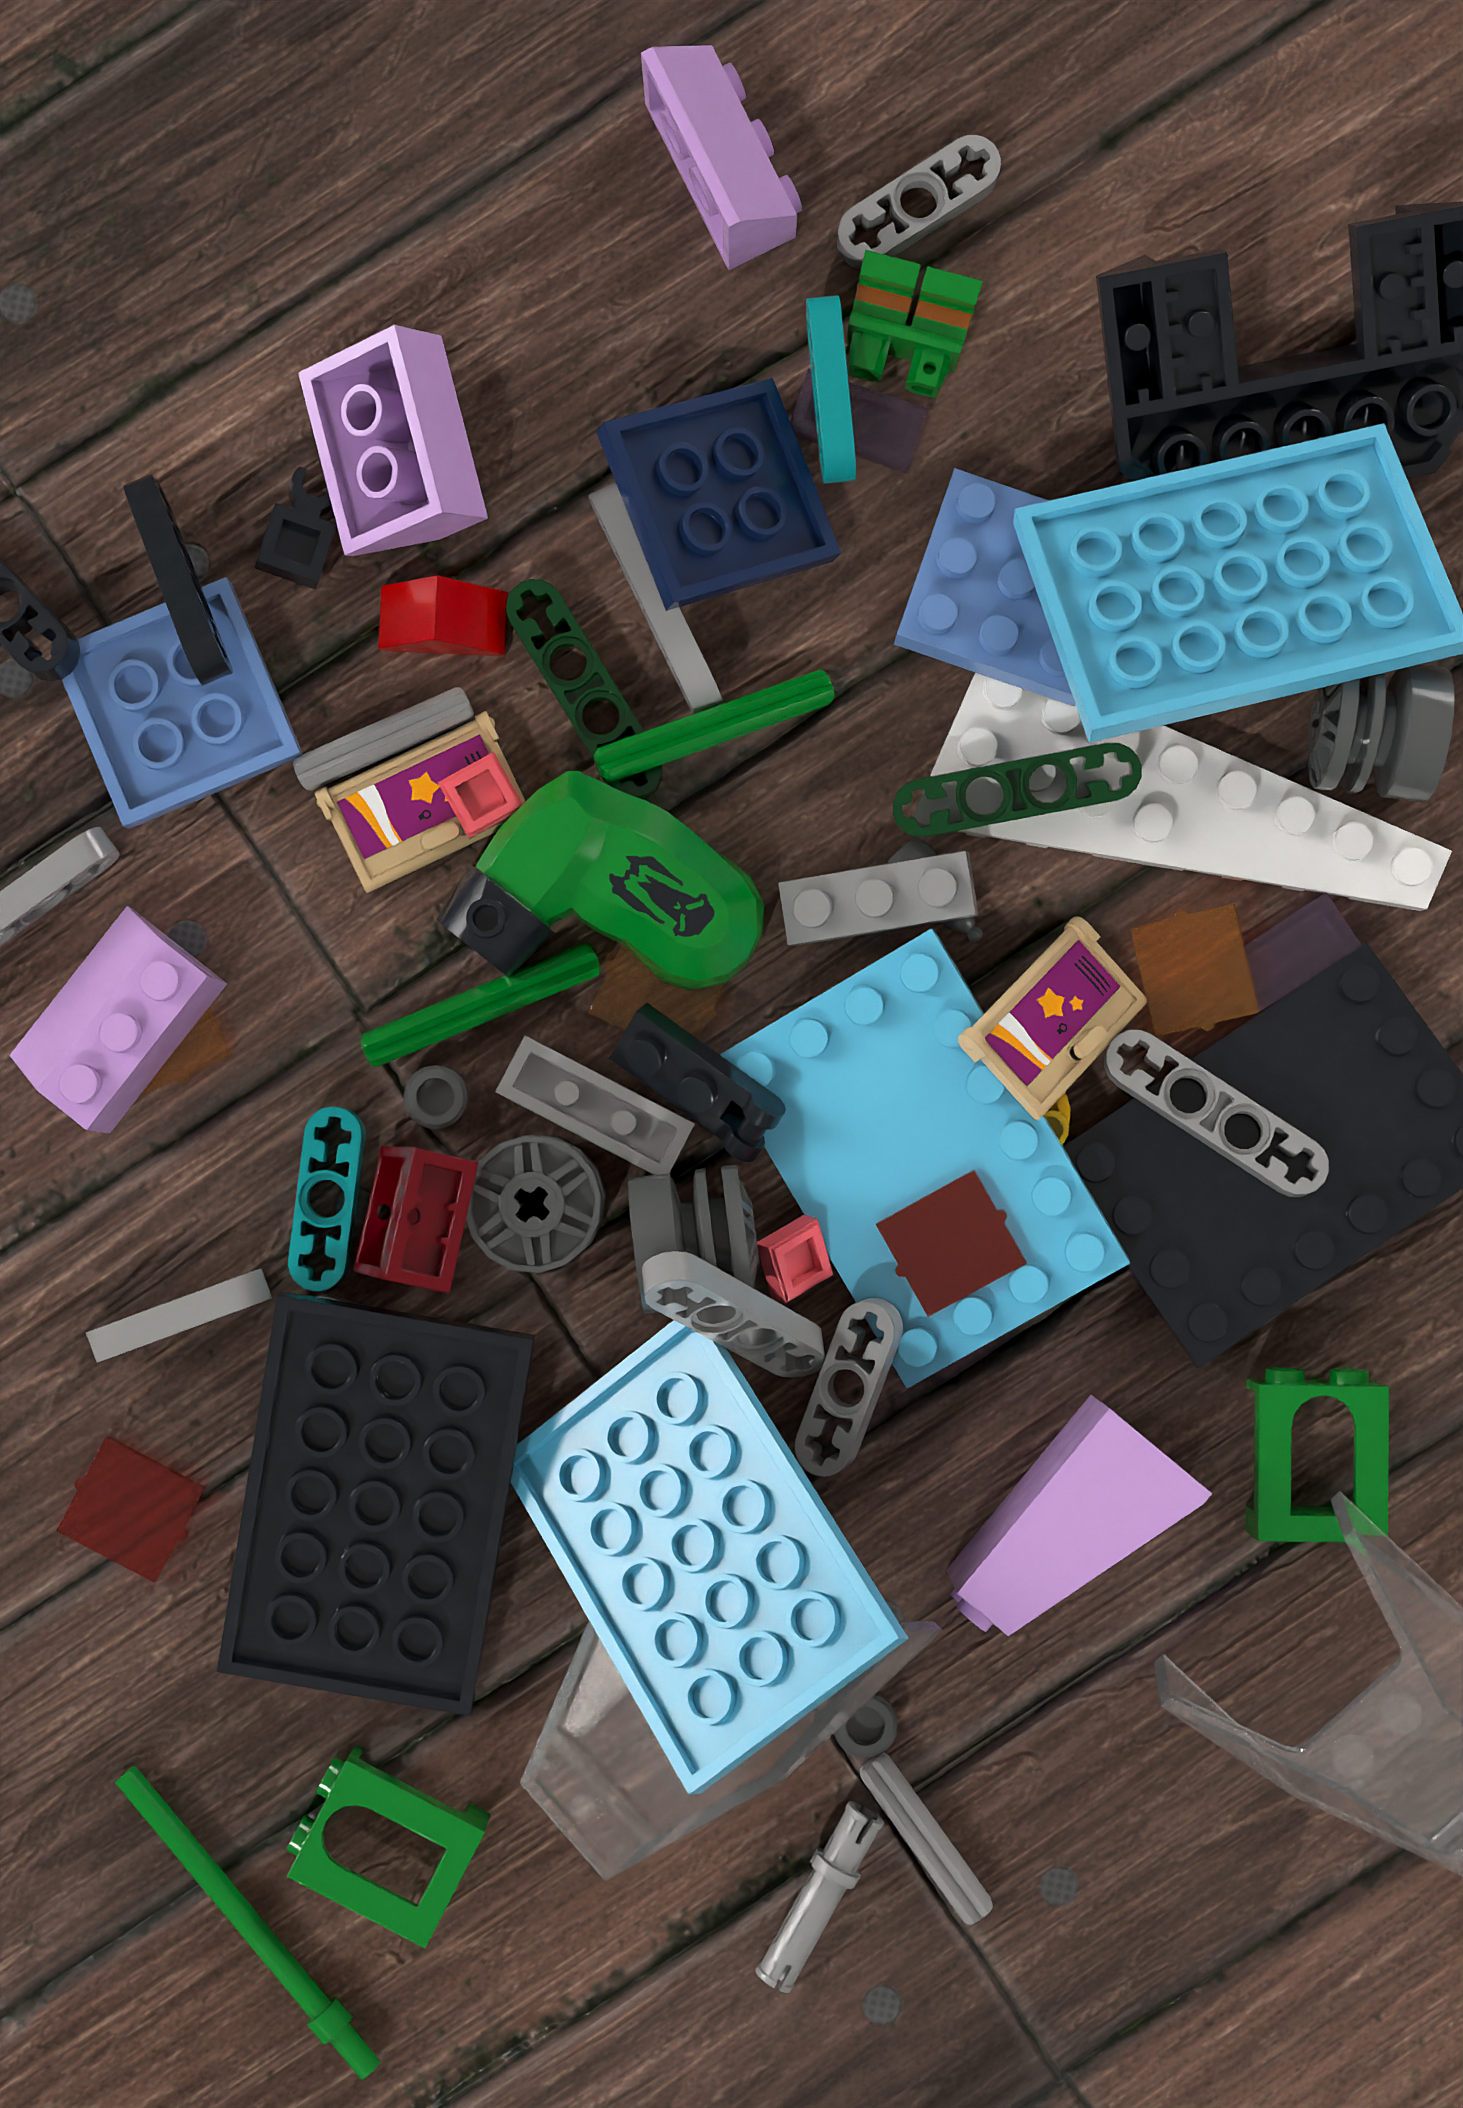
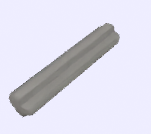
M455 687L296 757L293 760L295 773L301 785L306 790L312 791L471 721L474 718L472 706L462 688Z
M883 1752L869 1759L859 1769L864 1784L963 1922L972 1925L980 1921L993 1908L989 1894L889 1755Z

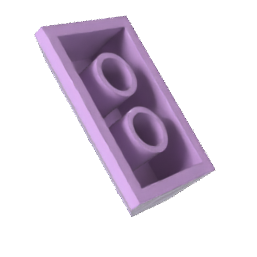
M712 45L651 47L641 52L645 105L728 270L796 238L797 213L802 211L799 195L788 175L778 178L769 160V157L774 155L770 137L760 119L750 122L741 104V101L746 99L745 90L732 63L729 62L722 66Z
M393 325L298 372L345 556H357L440 540L488 519L441 335Z
M126 906L12 1051L10 1057L39 1093L84 1129L111 1133L227 983L139 913Z

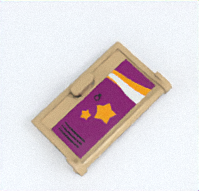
M487 711L476 715V719L329 789L325 786L314 792L318 807L322 809L326 819L332 821L366 893L496 833L508 820L506 819L469 840L438 784L439 781L494 752L522 804L526 802L498 744L500 738L494 728L495 721L489 717Z
M1077 916L1073 917L1065 925L1064 932L972 1027H967L958 1036L959 1045L974 1062L981 1060L1036 1120H1040L1148 1002L1146 996L1097 943L1100 935L1085 919ZM1070 1049L1074 1050L1077 1060L1071 1057Z

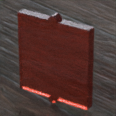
M975 1169L876 1223L878 1230L898 1263L895 1269L896 1274L899 1277H906L928 1317L1027 1264V1260L1005 1223L1007 1212L1004 1209H997Z
M107 1436L86 1475L75 1481L74 1486L77 1492L56 1531L155 1583L159 1579L177 1542H182L188 1537V1531L185 1527L206 1487Z

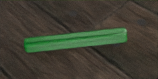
M817 670L599 747L594 754L596 768L602 780L606 783L623 779L827 706L835 698L833 685L824 670Z
M584 942L516 970L509 977L504 975L370 1030L361 1037L363 1052L372 1067H379L597 977L601 973V965L594 948L590 943Z

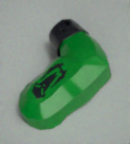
M566 771L538 789L498 829L476 866H469L436 920L504 975L509 977L555 933L550 929L554 923L574 915L599 934L623 944L662 983L686 991H694L726 983L748 965L763 936L765 904L750 875L732 860L712 849L672 814L648 801L622 792L579 771Z

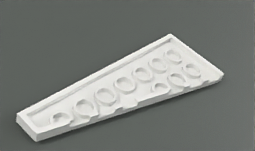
M975 673L930 776L1100 743H1121L1130 747L1138 755L1142 765V778L1138 787L1128 797L1117 801L957 832L983 838L987 836L1026 843V845L1043 848L1052 847L1088 853L1096 857L1179 871L1189 870L1239 881L1248 880L1282 886V888L1298 891L1307 890L1349 897L1348 899L1417 911L1428 908L1452 852L1447 848L1164 725L1089 743L1076 705L1071 706ZM1109 752L1103 755V766L1082 770L1083 757L1070 759V763L1078 778L1076 798L1085 797L1090 794L1084 782L1104 780L1109 785V790L1120 788V777L1129 774L1128 762H1117L1114 752ZM1040 766L1032 773L1029 779L1030 791L1039 801H1055L1063 795L1066 789V777L1057 766ZM980 777L973 780L966 790L967 805L978 814L994 812L1000 807L1003 800L1001 785L990 777ZM956 781L942 784L947 795L944 798L927 799L923 790L913 813L918 826L931 824L930 813L948 808L950 809L949 822L963 819L956 803Z

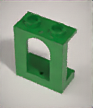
M1285 1367L1265 1368V1379L1246 1378V1388L1255 1392L1254 1506L1245 1505V1531L1257 1541L1388 1543L1389 1386L1369 1380L1368 1370L1353 1368L1329 1369V1380L1304 1379V1369ZM1313 1397H1334L1344 1403L1352 1415L1354 1425L1353 1507L1291 1506L1292 1422L1294 1414L1301 1404Z
M355 1745L346 1762L334 1757L316 1791L317 1794L326 1798V1801L316 1820L304 1815L286 1851L297 1857L286 1877L425 1949L486 1831L491 1814L468 1803L464 1813L440 1802L360 1760L359 1758L364 1748ZM358 1805L365 1807L445 1848L417 1904L341 1865L330 1856L324 1845L323 1831L332 1813L345 1806Z

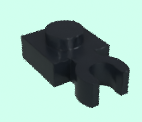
M298 467L292 476L288 490L289 500L294 508L275 503L255 569L316 590L337 524L319 518L332 509L328 488L323 496L312 497L308 495L303 489L307 469Z

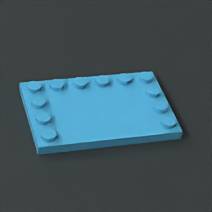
M1384 424L1016 508L1014 512L1013 525L1089 743L1463 654L1462 610Z
M931 928L720 1054L774 1093L784 1103L786 1111L778 1125L772 1130H766L763 1135L765 1138L764 1147L804 1215L818 1219L828 1256L855 1302L857 1303L867 1298H881L893 1304L900 1313L903 1322V1333L892 1364L906 1388L915 1385L1130 1264L1129 1257L1045 1115L1040 1120L1034 1119L981 1060L974 1062L959 1045L958 1036L967 1027H972L984 1015V1012L934 928ZM873 1313L865 1318L877 1338L884 1337V1332L876 1327L878 1316Z
M675 1320L517 1445L511 1483L688 1795L704 1792L909 1639L728 1350Z

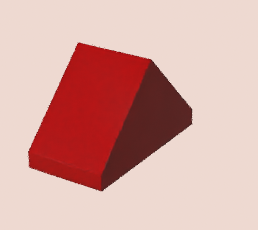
M432 576L381 586L378 649L391 652L505 657L508 592L442 576Z

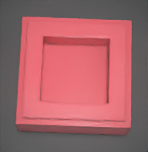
M494 752L438 782L469 840L510 818L523 805Z
M802 1215L757 1242L759 1258L773 1300L786 1304L833 1275L819 1222L816 1218Z

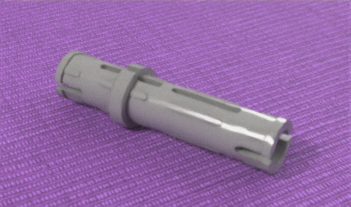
M849 1801L847 1803L845 1812L825 1848L816 1849L810 1860L813 1870L762 1962L756 1967L755 1972L758 1977L769 1986L775 1988L779 1979L781 1983L778 1988L781 1992H792L797 1977L846 1889H854L861 1877L857 1869L878 1831L884 1826L883 1819L866 1806L862 1813L859 1812L861 1805L857 1802Z

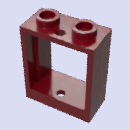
M381 1146L353 1271L388 1281L450 1293L479 1162L415 1147ZM382 1204H386L390 1208V1215L384 1220L377 1216V1209Z

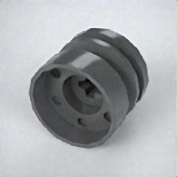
M1418 664L1395 670L1387 689L1385 673L1319 688L1313 701L1308 726V769L1310 783L1314 789L1330 791L1337 787L1341 779V786L1345 792L1356 794L1363 790L1373 769L1376 791L1381 797L1415 802L1429 800L1441 778L1451 741L1454 718V684L1451 672L1446 667Z
M525 1135L498 1144L478 1161L466 1221L471 1237L489 1259L513 1271L542 1273L566 1265L593 1242L605 1218L607 1193L599 1168L583 1149L560 1137ZM540 1187L548 1193L543 1203L550 1210L548 1216L545 1218L537 1214L529 1219L524 1218L520 1213L525 1206V1202L519 1197L521 1191L524 1189L532 1193L540 1189Z
M737 1165L721 1167L724 1196L710 1198L705 1169L695 1170L693 1200L686 1201L679 1200L670 1173L628 1178V1200L640 1297L645 1314L658 1311L646 1304L642 1267L652 1256L664 1252L679 1251L693 1254L727 1274L734 1273L737 1280L752 1288L754 1287L759 1256L752 1201L749 1199L738 1175Z

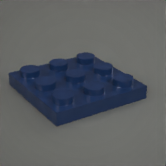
M773 378L603 422L596 433L666 611L831 563L841 554Z

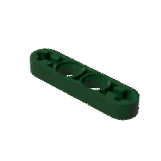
M529 579L520 582L509 594L506 605V612L510 623L593 760L595 751L599 747L622 740L629 731H632L635 735L644 732L555 587L541 579ZM532 595L539 603L548 599L552 602L546 608V615L556 633L564 624H567L571 630L570 632L553 636L540 650H537L533 643L546 639L537 622L533 618L522 622L519 618L526 611L523 601ZM565 647H574L580 650L587 659L584 673L572 681H563L557 678L550 669L553 655L559 649ZM599 700L614 704L620 713L617 727L612 732L604 735L590 732L583 723V715L586 708L591 703ZM659 765L646 770L647 783L640 787H637L632 780L625 781L624 783L617 780L608 784L613 788L644 800L651 797L658 790L662 782L663 767Z
M1100 743L918 778L905 783L897 791L893 800V816L897 825L905 833L914 837H928L1117 801L1128 797L1138 787L1142 778V765L1138 755L1130 747L1121 743ZM1109 752H1114L1117 762H1128L1129 774L1120 777V788L1109 790V785L1104 780L1084 782L1090 794L1085 797L1076 798L1078 778L1070 763V759L1083 757L1082 770L1103 766V755ZM1043 765L1059 767L1066 777V789L1063 795L1052 802L1037 800L1029 788V779L1032 773ZM980 777L995 779L1003 790V800L1000 807L989 814H978L972 811L966 802L968 785ZM952 781L957 782L956 803L963 816L962 820L949 822V808L930 813L931 824L926 826H918L914 816H904L902 805L912 802V791L924 789L927 799L944 798L947 795L942 784Z

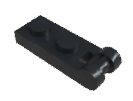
M648 1003L636 1011L609 1058L720 1138L726 1151L736 1159L744 1162H752L757 1158L765 1145L764 1133L766 1130L776 1128L786 1111L784 1103L774 1093ZM734 1102L743 1108L744 1119L730 1109Z

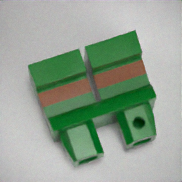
M865 250L846 338V344L850 345L848 375L870 382H880L887 355L912 361L905 389L914 394L936 398L947 378L948 371L955 372L983 281L927 266L911 326H908L906 322L921 264Z

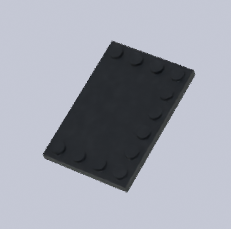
M1366 941L1191 1059L1211 1074L1316 1141L1324 1149L1329 1160V1173L1325 1182L1316 1191L1303 1197H1288L1277 1192L1136 1098L1063 1146L1129 1257L1130 1264L1125 1267L1196 1368H1200L1463 1189V1073ZM1164 1078L1147 1090L1157 1096ZM1182 1078L1172 1084L1170 1100L1177 1110L1184 1113H1195L1204 1107L1206 1092L1198 1081L1191 1078ZM1235 1114L1227 1119L1224 1126V1134L1232 1146L1239 1149H1249L1258 1143L1260 1127L1252 1116ZM1274 1131L1269 1147L1256 1157L1255 1161L1266 1167L1268 1158L1274 1156L1288 1167L1285 1178L1289 1182L1294 1183L1301 1177L1311 1180L1314 1173L1306 1167L1310 1157L1301 1151L1292 1158L1277 1150L1276 1147L1284 1141V1137Z
M281 1291L277 1295L217 1672L455 1714L471 1715L536 1335Z

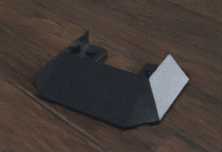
M1463 201L1395 205L1396 215L1348 224L1356 329L1355 344L1238 366L1228 254L1222 249L1162 261H1155L1146 255H1142L1096 275L1117 469L1132 481H1137L1384 424L1407 479L1436 473L1452 453L1448 448L1463 431Z

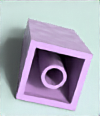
M1090 1395L947 1568L946 1572L954 1586V1590L950 1595L958 1602L956 1607L980 1629L987 1632L992 1624H994L1007 1636H1010L1202 1506L1212 1493L1093 1395Z

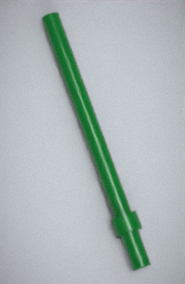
M135 1765L132 1766L114 1783L310 2019L306 2025L323 2045L330 2042L361 2080L366 2078L376 2069L381 2061L349 2023L353 2016L337 1997L330 2000L140 1770Z

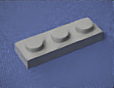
M967 851L778 883L787 944L789 946L979 916L970 854Z
M524 1036L495 1091L654 1175L670 1173L695 1123L527 1036Z

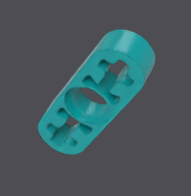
M838 295L806 298L807 336L822 482L826 484L855 481V445L840 299Z
M343 1107L320 1109L309 1118L304 1130L288 1268L293 1280L302 1288L310 1291H323L336 1286L345 1278L350 1267L366 1131L360 1117L353 1111ZM333 1117L341 1118V1129L351 1131L352 1138L350 1143L339 1144L336 1155V1163L349 1162L348 1175L337 1170L313 1171L314 1159L328 1162L329 1142L319 1140L320 1128L331 1127ZM322 1180L336 1182L344 1192V1206L333 1217H324L317 1214L310 1204L311 1190ZM306 1222L321 1228L341 1226L340 1238L334 1235L326 1236L325 1255L335 1258L336 1266L335 1269L324 1271L321 1280L313 1278V1267L303 1265L304 1255L316 1251L319 1233L305 1234Z

